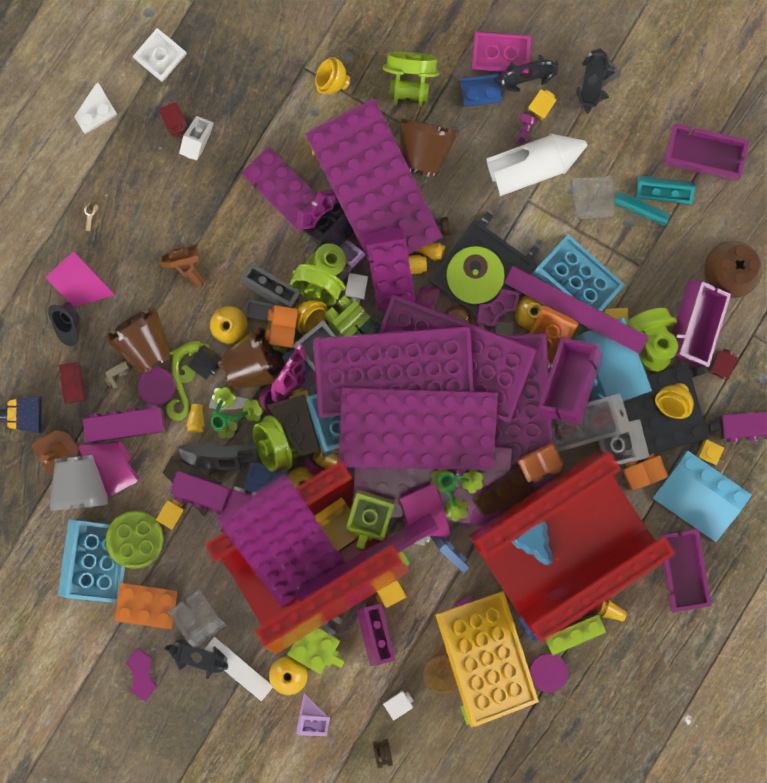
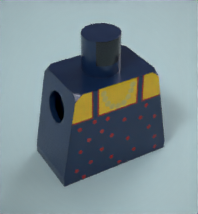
M32 396L9 400L8 409H0V420H7L8 428L42 433V397Z

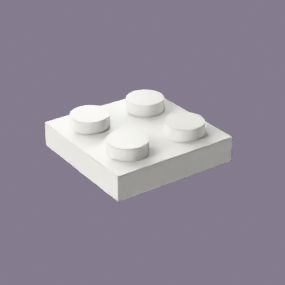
M157 28L133 55V58L163 82L187 53Z

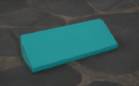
M638 176L636 198L693 204L696 186L694 181Z
M617 191L612 202L615 206L662 226H665L669 220V212L620 191Z

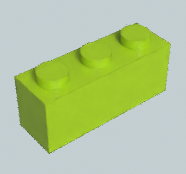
M595 613L567 625L545 641L550 653L555 655L604 634L606 630L599 614Z

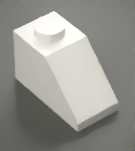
M196 116L183 136L179 154L197 160L204 150L214 123Z

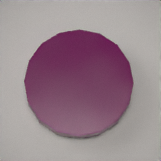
M154 367L149 372L141 374L138 380V391L145 402L151 405H162L174 396L176 382L174 376L165 368Z
M543 654L534 659L530 666V675L536 688L542 692L551 693L558 691L565 685L568 678V669L562 658L557 655Z

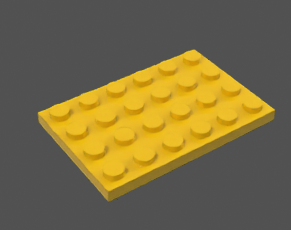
M504 591L435 614L470 727H476L539 702Z

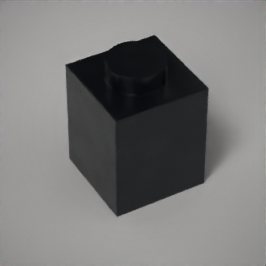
M203 345L193 356L188 367L207 380L211 374L215 376L219 371L218 361L222 358Z

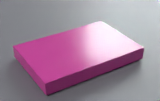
M474 32L472 71L504 73L506 67L512 62L516 66L530 63L531 36ZM529 68L524 69L520 74L528 75Z

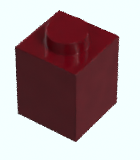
M719 350L708 372L727 380L733 371L738 357L733 356L734 352L730 350Z

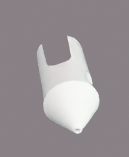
M550 133L549 136L486 158L492 181L497 183L499 196H503L554 176L565 174L587 147V143L585 140Z

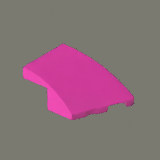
M74 251L45 277L74 307L115 295Z
M299 343L272 384L271 395L274 402L282 401L305 382L303 372L306 370L304 360L307 359L301 343Z
M121 441L97 442L91 445L82 443L79 445L78 448L82 456H94V461L108 498L138 481L139 476L128 463L131 454Z
M430 484L398 499L404 513L401 519L405 528L431 513L439 529L428 536H450L446 514L435 484Z

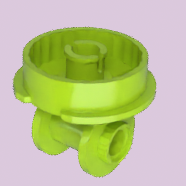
M415 52L388 53L387 64H384L382 69L396 74V80L391 79L389 98H394L393 105H397L398 99L406 100V98H410V100L418 101V108H422L423 101L428 99L429 83H425V77H435L440 74V71L436 69V57ZM403 73L419 74L421 79L420 82L400 80V75H403Z
M335 244L322 245L308 258L307 264H300L296 270H293L290 285L301 291V296L307 300H319L327 306L336 304L341 291L345 289L343 282L336 277L345 268V253Z
M655 308L634 316L626 323L630 327L649 336L641 354H638L642 365L651 371H661L669 365L670 360L678 350L677 340L670 333L677 323V319L671 317L668 309Z
M268 415L263 418L261 423L254 425L253 441L256 443L258 456L263 465L271 472L279 469L282 471L289 470L292 466V455L297 457L300 454L278 420Z

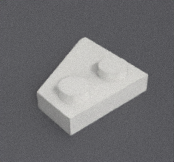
M96 83L74 117L84 134L117 116V113L100 84Z

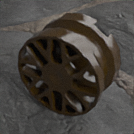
M383 739V742L374 741L373 748L378 769L383 768L384 765H388V767L393 766L388 739ZM377 747H379L382 762H380Z

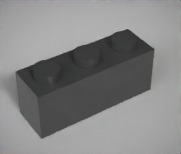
M252 262L241 277V284L277 306L294 308L300 299L301 291Z

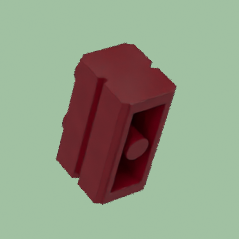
M173 102L160 108L159 112L171 136H176V138L183 136L188 126L177 103Z
M72 362L58 365L59 373L62 374L60 379L64 403L70 404L86 401L81 363Z

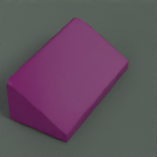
M421 287L415 302L433 309L441 288Z

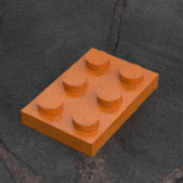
M544 305L529 334L546 333L548 363L553 365L561 338L571 339L579 322Z
M120 582L114 621L172 629L178 591Z

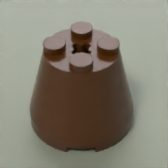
M401 118V153L410 171L419 173L420 170L421 175L436 177L456 139L458 130Z
M723 242L712 249L706 257L704 265L705 280L707 284L730 293V298L743 297L753 291L761 279V260L756 251L743 242ZM737 262H738V263L741 262L742 264L739 266V268H738V270H737V269L735 268L736 265H737L736 263H737Z
M154 306L149 307V312L147 313L140 311L119 324L114 334L110 332L105 336L110 346L137 371H142L143 373L153 369L152 365L158 361L163 363L170 358L169 353L171 350L159 314Z
M263 327L252 330L224 353L222 359L218 361L220 368L227 375L226 381L230 388L235 387L239 390L273 384L282 371L284 361L281 353L274 350L272 345H268V340H265L264 336L266 330Z

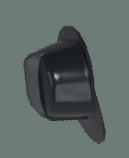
M70 302L60 306H50L48 314L58 339L67 346L75 345L78 341L76 329L80 318L78 312L72 307Z

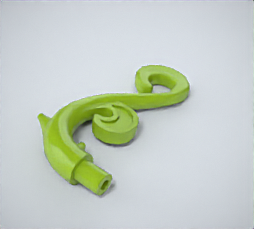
M189 341L170 351L169 355H173L170 372L174 376L176 389L184 404L183 411L177 413L174 411V405L179 400L173 399L169 401L165 410L170 419L180 421L189 414V401L182 383L193 381L196 372L189 368L188 365H184L181 369L185 371V374L180 375L179 365L182 358L188 353L189 356H192L203 345L210 349L209 344H203L201 341Z

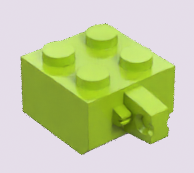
M357 490L346 525V530L355 532V536L359 537L356 547L364 549L367 539L372 540V538L383 541L395 500Z
M320 628L295 642L287 654L320 675L326 665L331 667L334 664L342 668L345 660L337 656L339 651L335 650L341 640Z

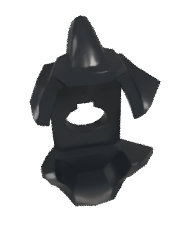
M601 48L592 50L582 62V65H587L582 91L581 87H578L576 93L578 94L579 102L584 105L586 114H589L592 107H596L599 102L609 98V95L604 90H601L605 69L615 70V67L609 65L607 54ZM593 74H597L599 78V83L595 86H591L588 83L589 77L593 76Z
M540 54L538 60L520 66H516L513 62L506 67V71L504 73L500 72L499 78H495L494 81L499 86H502L504 90L520 92L521 89L516 86L517 84L542 78L541 84L544 85L554 76H557L559 63L558 61L545 60ZM530 68L532 73L529 76L523 77L520 75L524 69Z
M186 638L176 640L174 644L164 647V650L168 651L171 657L175 659L179 670L183 669L186 665H191L206 670V679H209L212 673H220L229 668L227 657L216 646H213V652L187 644L191 643L192 639ZM194 652L200 653L202 656L201 662L195 663L190 654Z

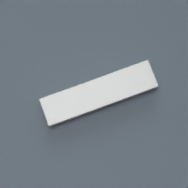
M214 637L204 650L213 652L212 648L216 646L227 657L229 668L224 671L262 701L273 688L271 683Z

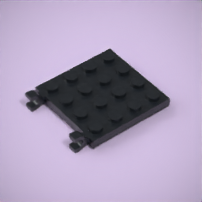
M486 212L480 222L475 219L429 281L436 287L441 288L440 290L475 315H477L478 304H468L461 301L452 293L448 286L447 269L451 259L459 251L468 247L486 248L500 259L504 268L505 282L512 266L530 274L536 265L532 260L540 250L533 245L525 256L487 229L486 226L493 218V215L489 212ZM503 282L501 289L517 291ZM498 294L493 299L483 304L491 303L496 299Z
M685 365L648 375L647 379L652 391L623 401L629 422L640 419L649 455L709 439V432L721 429L719 422L705 425L692 377L706 374L704 367L690 370L689 366ZM677 383L686 385L694 402L692 413L682 419L671 418L662 413L655 402L656 395L662 388Z

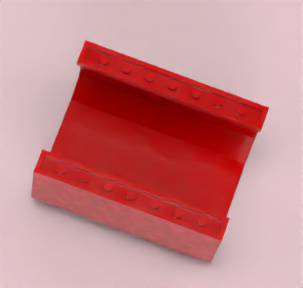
M596 451L469 535L509 600L530 631L540 642H543L675 555V552L664 536L656 541L616 482L613 475L621 469L609 452ZM542 521H545L548 527L546 532L549 537L548 546L552 551L553 562L548 566L538 561L533 554H527L523 549H517L512 543L513 540Z
M342 461L337 462L296 488L314 516L341 497L350 510L352 509L354 479ZM226 532L204 544L213 561L216 563L222 560L261 624L254 631L264 648L275 654L410 572L394 546L391 545L299 602L297 597L281 607ZM385 533V536H384V539H383V540H385V539H387V538L389 537V536L387 535V533ZM358 537L338 551V553L346 562L380 543L382 540L372 538V540L367 539L365 547L362 549L356 547Z

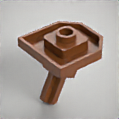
M197 244L184 248L178 247L160 256L162 268L175 267L183 277L187 276L197 288L205 282L203 277L194 268V262L199 261Z
M58 430L31 444L50 478L53 477L54 459L66 458L67 462V458L78 457L79 448L70 433Z

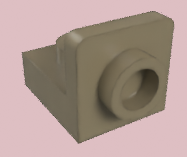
M124 361L105 372L107 375L105 381L110 388L113 387L116 390L120 388L115 377L120 379L128 374L127 371L131 369L128 362Z

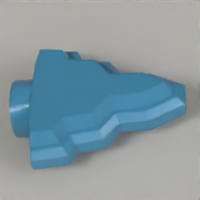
M542 521L512 541L517 549H523L527 554H533L541 563L548 566L553 562L552 551L548 546L549 537L546 533L548 527L545 521Z

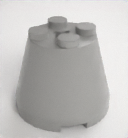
M93 455L82 456V460L81 456L67 458V462L66 458L54 459L55 465L49 500L50 511L108 504V496Z

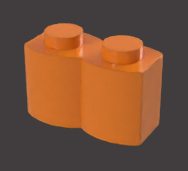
M273 306L272 309H269L268 321H270V329L267 328L265 332V340H268V345L293 347L298 309L282 306Z
M550 443L518 459V464L527 481L533 480L534 483L544 478L543 475L547 473L553 475L561 471V467L564 464L554 443Z
M655 454L649 455L650 457L644 458V461L641 463L633 461L626 464L627 468L622 470L631 491L668 477L660 455L655 457Z

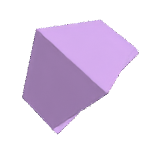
M348 239L340 246L346 256L345 268L337 274L338 279L342 282L366 258V254Z
M304 693L296 734L327 736L330 717Z

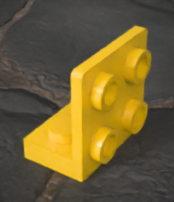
M342 497L314 516L337 551H340L358 538V536H355V532L346 530L351 510Z

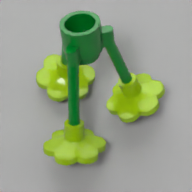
M227 386L223 388L216 387L212 400L217 403V407L212 411L214 416L211 418V425L218 432V436L220 438L234 437L235 431L238 429V424L234 420L246 416L249 421H260L264 410L260 406L259 401L248 399L245 401L242 413L228 416L225 412L219 411L225 406L232 407L236 395Z
M439 469L431 474L433 479L431 484H435L439 492H445L450 500L446 504L445 514L453 521H458L460 518L467 516L468 503L460 498L454 499L451 491L456 488L458 481H462L463 489L468 490L469 493H476L477 490L483 488L482 480L484 476L482 473L477 472V470H469L468 473H464L462 477H459L458 475L454 476L452 472H447L446 469Z

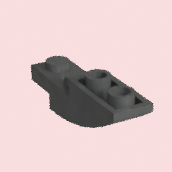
M217 442L179 446L181 460L201 468L237 470L240 469V463L258 462L256 443L218 447Z

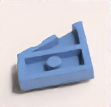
M430 536L438 549L463 573L469 569L465 562L467 558L460 551L457 553L450 541H445L441 536Z

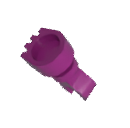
M520 113L519 120L523 123V126H520L521 133L515 140L516 146L520 138L525 140V144L528 143V133L531 132L530 126H535L536 117Z

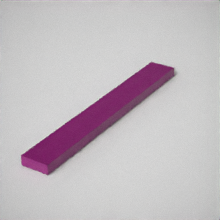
M512 266L504 282L638 354H641L649 338L648 335L515 266Z
M431 513L297 589L295 593L299 602L391 545L394 546L397 552H400L437 531L439 528Z

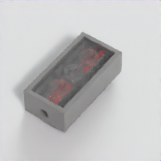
M621 393L588 402L580 425L565 422L562 418L561 420L552 419L553 443L558 452L631 431Z

